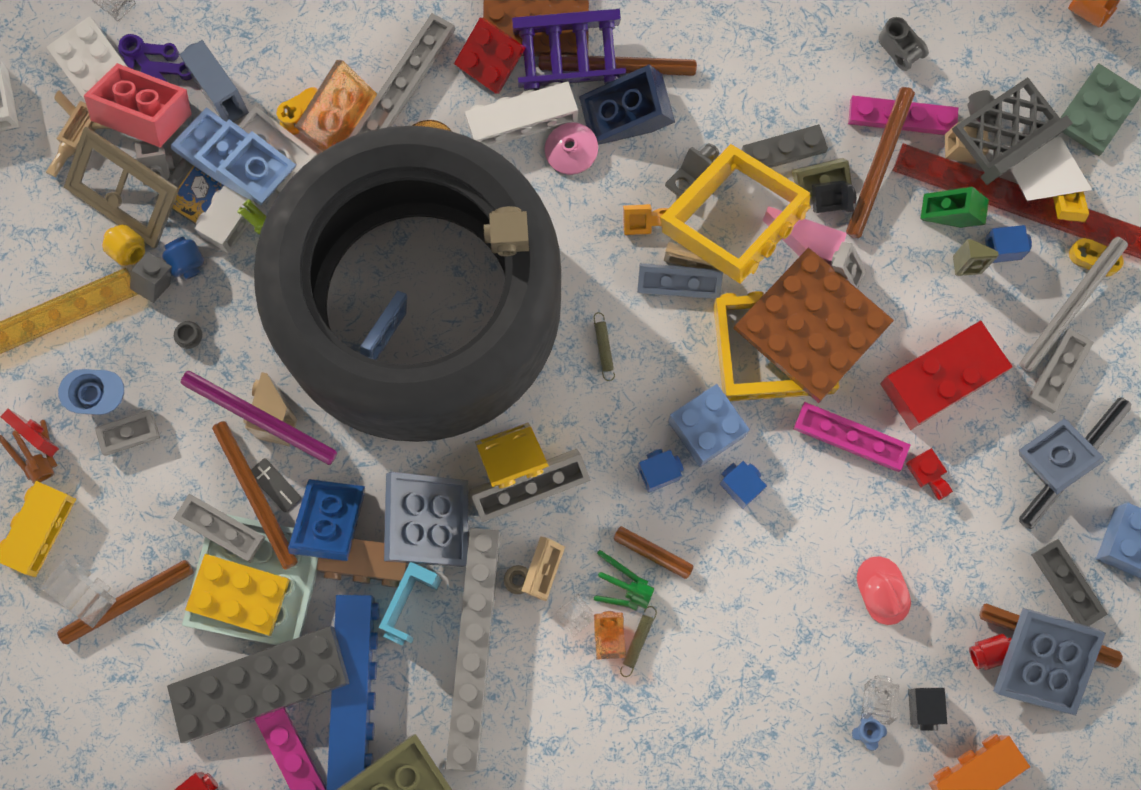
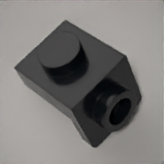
M842 180L812 185L813 212L854 211L857 197L852 184Z

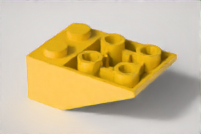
M528 422L475 441L492 487L497 485L499 489L509 487L516 483V478L525 475L527 478H533L541 475L543 469L549 467L534 431Z

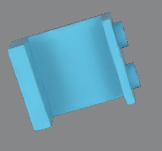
M412 562L409 563L379 626L380 629L386 631L383 637L402 646L405 641L412 644L414 638L395 629L394 626L415 582H420L438 590L442 581L438 574Z

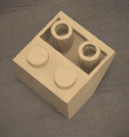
M261 372L260 379H256L252 387V396H254L252 405L295 428L297 418L279 387L267 373ZM243 419L244 424H246L245 428L257 439L290 447L289 443Z

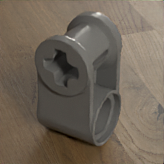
M890 18L879 34L880 45L903 71L909 70L912 63L919 58H925L929 54L926 43L917 36L903 18ZM889 31L895 32L898 36H893Z

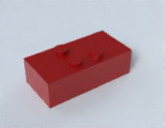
M980 320L887 375L880 385L909 429L912 430L1001 377L1013 366Z

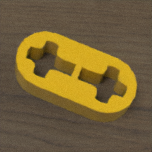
M1079 239L1069 249V258L1074 264L1090 270L1107 246L1091 239ZM1081 247L1086 249L1085 253L1087 255L1085 257L1081 256V251L1079 250ZM1122 255L1106 274V277L1112 276L1121 270L1124 264Z

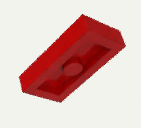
M9 408L0 416L39 451L53 457L59 450L55 444L42 434L45 429L34 420L30 419L27 421Z

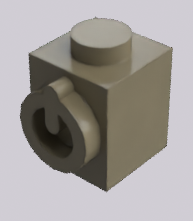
M507 206L489 213L490 224L484 225L485 243H491L492 253H498L501 256H512L517 252L529 251L527 211L522 212L518 207Z

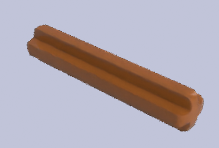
M622 526L617 529L614 535V541L684 579L690 576L694 568L693 564Z

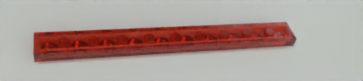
M902 143L892 169L894 172L945 190L974 187L989 199L988 205L1080 238L1091 239L1107 247L1115 237H1120L1128 243V247L1123 253L1141 259V227L1091 209H1088L1089 215L1085 222L1058 219L1053 196L1027 201L1017 183L998 177L986 185L981 179V176L985 173L983 171Z

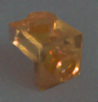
M605 611L594 614L596 660L626 658L623 613Z

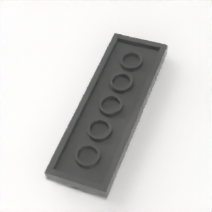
M328 626L167 685L180 743H188L349 685L350 683L335 629L332 626Z

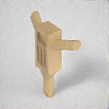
M60 90L56 92L54 99L68 113L70 118L56 138L60 142L58 153L46 170L47 174L55 178L66 160L76 152L84 127H88L92 131L96 129H111L91 121L86 103L80 101L77 107H75Z

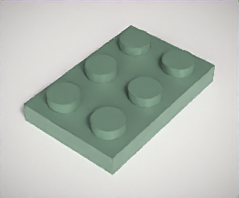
M1098 63L1060 117L1061 119L1067 115L1073 123L1062 133L1100 156L1140 99L1141 89Z

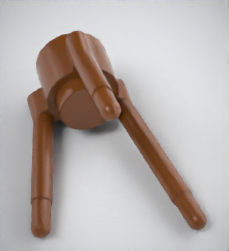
M41 420L40 425L45 429L42 434L50 440L46 421ZM14 430L12 435L27 459L25 462L8 441L0 435L2 446L33 484L36 481L43 482L55 474L53 468L58 465L54 457L46 455L47 458H44L42 454L32 456L18 431Z

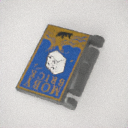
M184 158L181 159L167 180L179 188L172 210L195 225L198 217L203 212H206L212 204L213 195L224 186Z

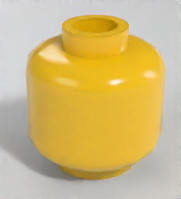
M118 225L109 228L105 232L102 242L103 251L119 265H133L143 258L145 254L144 239L129 226Z

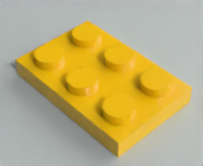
M204 554L185 610L271 636L290 579Z

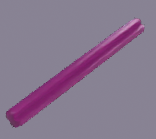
M186 371L181 378L180 383L186 388L325 464L331 465L336 459L337 452L333 448L191 371Z

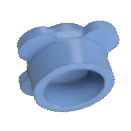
M863 715L858 728L852 730V737L863 742L868 750L874 751L879 746V740L887 735V729L878 720L873 719L872 716ZM867 730H871L872 735H868Z

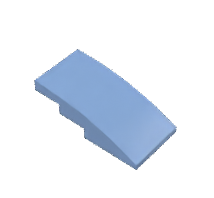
M207 107L171 144V150L221 184L260 205L269 198L296 167L295 163L253 131L248 134L230 119L227 122Z

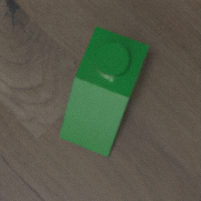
M974 187L926 193L923 196L920 219L926 222L958 228L986 225L989 199Z

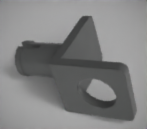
M710 143L706 144L700 152L691 147L686 154L681 168L666 181L665 187L680 197L686 190L679 189L676 186V181L682 179L691 186L719 156L718 148Z

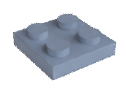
M1065 418L1019 449V456L1056 494H1059L1104 462V457Z

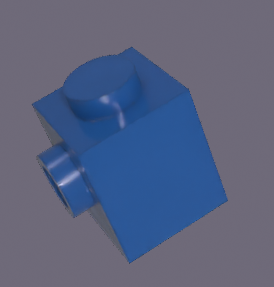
M1025 225L992 228L985 236L986 246L998 251L999 254L993 263L1022 260L1032 247L1031 236L1027 234Z
M662 449L655 450L646 455V460L638 463L637 468L648 493L679 481L682 477L681 472L684 471L678 455L673 456L671 450L665 452Z
M742 461L736 466L733 462L721 473L724 479L720 482V486L742 509L767 487L760 479L761 473L751 463L747 465Z

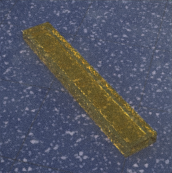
M123 268L0 321V354L138 295L130 289L131 275L129 270Z

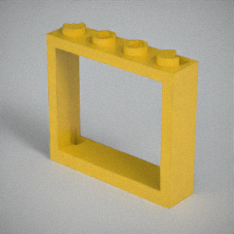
M730 144L661 216L662 232L741 284L750 273L754 274L759 263L765 257L768 258L772 255L776 244L782 238L786 239L791 234L798 220L805 219L806 212L811 208L810 192ZM735 169L790 202L739 259L685 224Z
M754 291L748 293L747 296H736L735 293L722 294L720 298H716L713 307L721 386L728 400L744 401L810 396L792 380L734 384L726 310L751 309L764 295V292ZM839 382L828 394H834L839 389Z

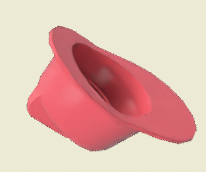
M878 556L865 560L859 567L856 578L867 611L878 623L885 625L899 623L907 616L911 606L909 590L901 571L888 558Z

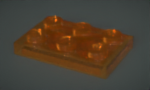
M336 60L295 127L320 150L325 151L350 136L377 96V93L343 60Z

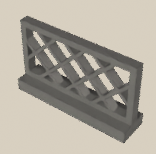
M1027 77L952 128V131L985 173L981 176V179L988 185L1057 137L1073 123L1067 115L1060 119ZM1024 88L1030 95V101L1020 99V89ZM1002 102L1013 104V114L1002 111ZM1020 106L1030 109V118L1019 115ZM1037 111L1043 112L1049 121L1046 123L1037 120ZM984 114L995 116V126L984 123ZM1002 118L1012 121V130L1001 128ZM1019 123L1029 125V135L1019 132ZM964 127L976 128L977 137H970L964 130ZM983 131L994 133V143L983 140ZM1001 135L1012 138L1011 147L1001 145ZM983 148L994 150L991 162L984 156Z

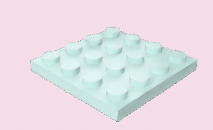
M228 515L266 538L250 563L205 537L193 585L204 554L290 579L272 635L268 636L189 611H185L182 626L271 645H279L301 637L318 571L319 557L295 555L298 561L297 565L285 570L259 521ZM280 525L288 543H290L294 528Z

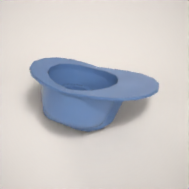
M75 370L63 378L58 388V398L62 406L68 411L77 414H108L119 406L124 396V383L121 377L115 372L108 370Z

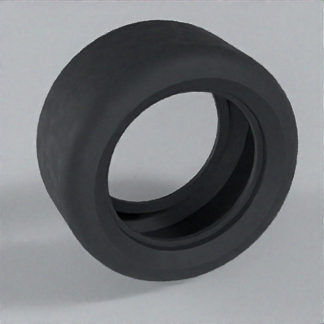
M395 126L367 131L334 144L305 164L288 181L270 208L260 232L254 264V288L258 313L263 329L273 349L301 388L325 412L343 424L379 438L411 442L435 441L455 437L489 423L517 402L534 383L552 351L557 336L561 311V257L556 231L540 196L525 176L501 154L479 141L449 130L426 126ZM507 206L518 207L522 212L527 211L529 251L517 252L512 256H501L498 253H493L505 275L500 301L486 326L476 337L457 351L429 362L392 364L368 358L354 351L331 332L327 313V300L334 271L347 250L369 231L398 219L432 217L464 227L485 243L484 225L490 224L489 213ZM485 243L492 251L491 243Z

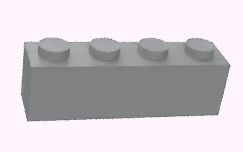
M576 448L548 459L549 467L544 468L543 473L536 477L527 478L525 475L516 478L515 484L499 489L498 485L492 487L490 482L470 489L481 521L485 522L591 481L578 449Z

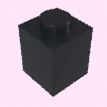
M945 688L908 689L910 725H920V731H938V724H948Z

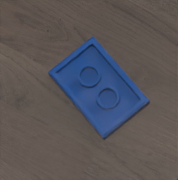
M308 479L288 546L289 554L348 561L365 496V486Z

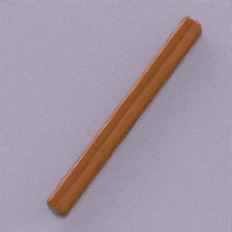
M540 54V70H552L550 54ZM561 55L563 71H579L577 55ZM588 56L590 71L606 70L604 56ZM615 57L616 69L625 68L626 73L634 72L647 65H651L662 75L694 76L697 71V62L694 59Z
M901 87L899 89L846 230L850 237L860 238L863 234L913 101L915 92L912 88Z
M221 421L213 425L214 434L283 569L287 570L294 567L298 563L297 558L294 554H289V543L227 422Z

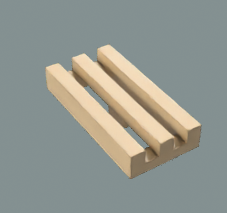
M540 536L521 590L522 592L539 600L547 601L565 546Z

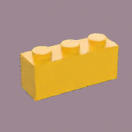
M38 481L27 490L22 509L13 517L10 524L11 530L6 539L0 542V563L32 577H37L76 501V498Z

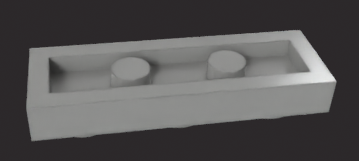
M1070 328L1067 329L1027 400L1051 414L1056 412L1094 342Z
M188 494L173 518L250 563L266 538L191 494Z

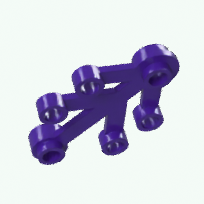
M126 34L120 39L118 50L129 68L134 69L135 62H137L141 67L142 73L163 81L166 80L161 74L179 75L185 81L192 79L189 72L182 74V71L186 69L184 62L180 64L150 61L146 57V55H163L166 61L173 62L179 57V51L174 44L144 43L141 37L134 34ZM136 46L134 50L129 51L131 47ZM168 50H174L171 55H166Z

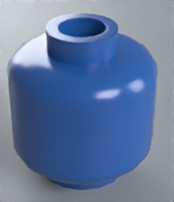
M180 237L164 246L166 250L163 252L162 258L167 264L172 266V276H184L185 280H188L201 273L199 267L204 264V257L194 240H186L185 237Z

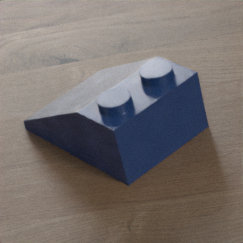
M651 65L642 67L579 96L586 126L595 134L598 145L652 133L675 123L663 75Z

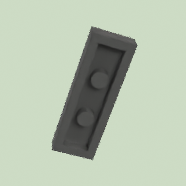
M819 124L746 144L742 147L743 152L769 168L826 153L828 149Z
M1059 539L1031 554L1075 623L1090 626L1108 615Z

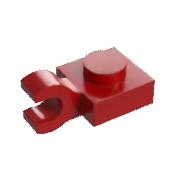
M932 448L906 463L919 486L922 488L929 484L939 501L953 492L950 485L941 477L947 473V470Z

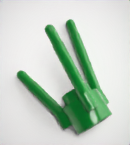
M599 550L597 554L633 581L627 584L617 578L599 572L598 577L627 590L625 597L630 600L597 595L594 596V600L629 607L635 611L638 606L646 609L653 595L654 587L647 585V580L640 578L611 556Z

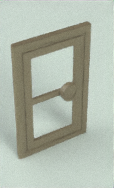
M84 127L64 184L65 189L118 225L129 226L153 249L158 246L179 188L88 127ZM93 149L123 169L116 191L107 193L105 198L82 183ZM129 173L159 193L147 226L119 208L122 204L121 193Z

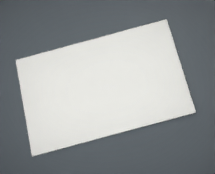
M1061 137L1052 139L1011 168L1027 201L1092 190Z

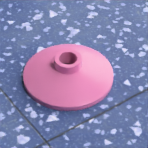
M565 123L558 126L550 133L545 143V156L548 163L553 169L562 174L573 175L587 170L594 163L598 154V142L595 134L590 128L580 123ZM572 141L575 143L572 148L565 147L568 142Z

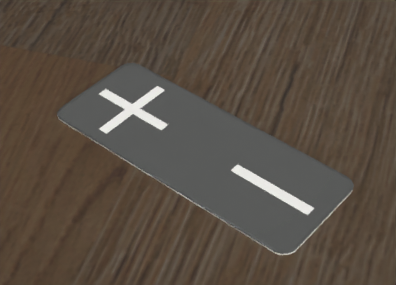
M266 458L262 459L251 469L257 483L283 512H287L301 499V496Z

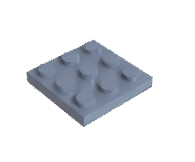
M400 472L386 473L384 561L455 567L466 566L468 554V480Z
M1023 608L993 691L1001 696L1076 716L1106 633L1100 629Z

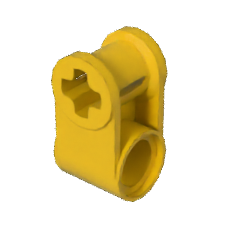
M310 87L299 95L282 102L278 106L276 114L280 121L279 124L291 134L296 135L306 128L324 121L331 114V109L318 89Z

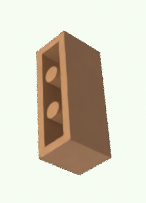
M353 539L348 561L318 558L317 570L324 573V578L341 580L342 576L353 577L352 582L370 584V579L381 580L382 586L398 588L409 563L384 561V543Z

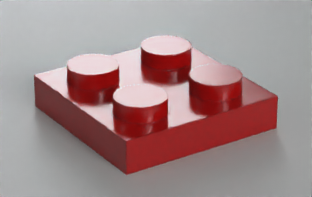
M480 17L455 60L454 65L495 94H499L526 47L485 18Z

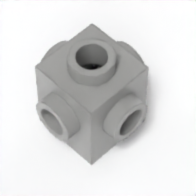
M147 142L135 143L136 160L168 180L170 170H174L175 167L172 154H166L164 144L161 147H157Z

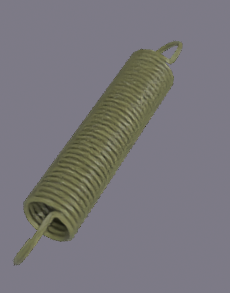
M597 312L593 318L602 375L606 381H612L615 378L614 372V377L611 380H607L603 371L614 370L606 322L595 323L596 314H601L603 320H605V317L602 313Z
M648 606L647 608L651 607L655 610L654 618L642 615L623 661V664L632 668V671L628 676H624L621 671L623 667H621L620 674L623 677H629L634 670L643 644L657 615V610L653 606Z

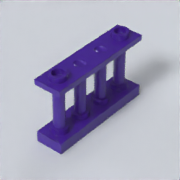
M620 8L512 18L513 35L519 34V37L522 38L523 46L526 47L523 52L526 77H518V88H524V91L532 89L537 91L540 90V86L567 81L569 84L604 81V84H607L625 76V68L616 69L613 30L615 26H619L621 21ZM588 28H599L602 31L606 70H589L586 32L589 31ZM564 30H572L576 35L579 72L563 73L559 34H562ZM546 32V35H549L552 74L536 76L533 37L535 33Z

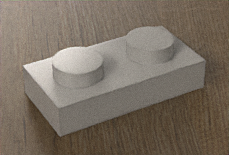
M842 242L839 250L833 254L832 267L835 272L840 273L858 289L866 269L853 244Z
M151 410L95 427L101 453L104 456L160 438L155 417Z

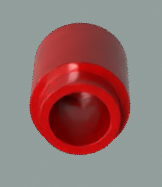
M999 634L977 641L975 646L969 647V653L976 669L984 668L989 670L1002 666L1011 638H1007L1004 634Z

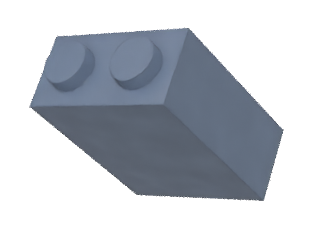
M203 40L190 44L179 54L193 80L220 118L226 122L229 119L235 122L249 113L238 89Z

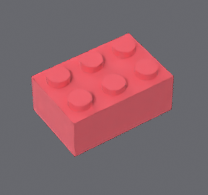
M118 63L84 95L91 121L157 147H161L192 115L187 89Z

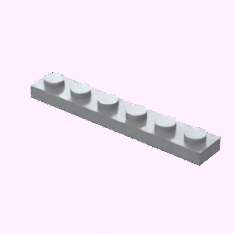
M431 13L348 138L393 125L454 33L455 25Z

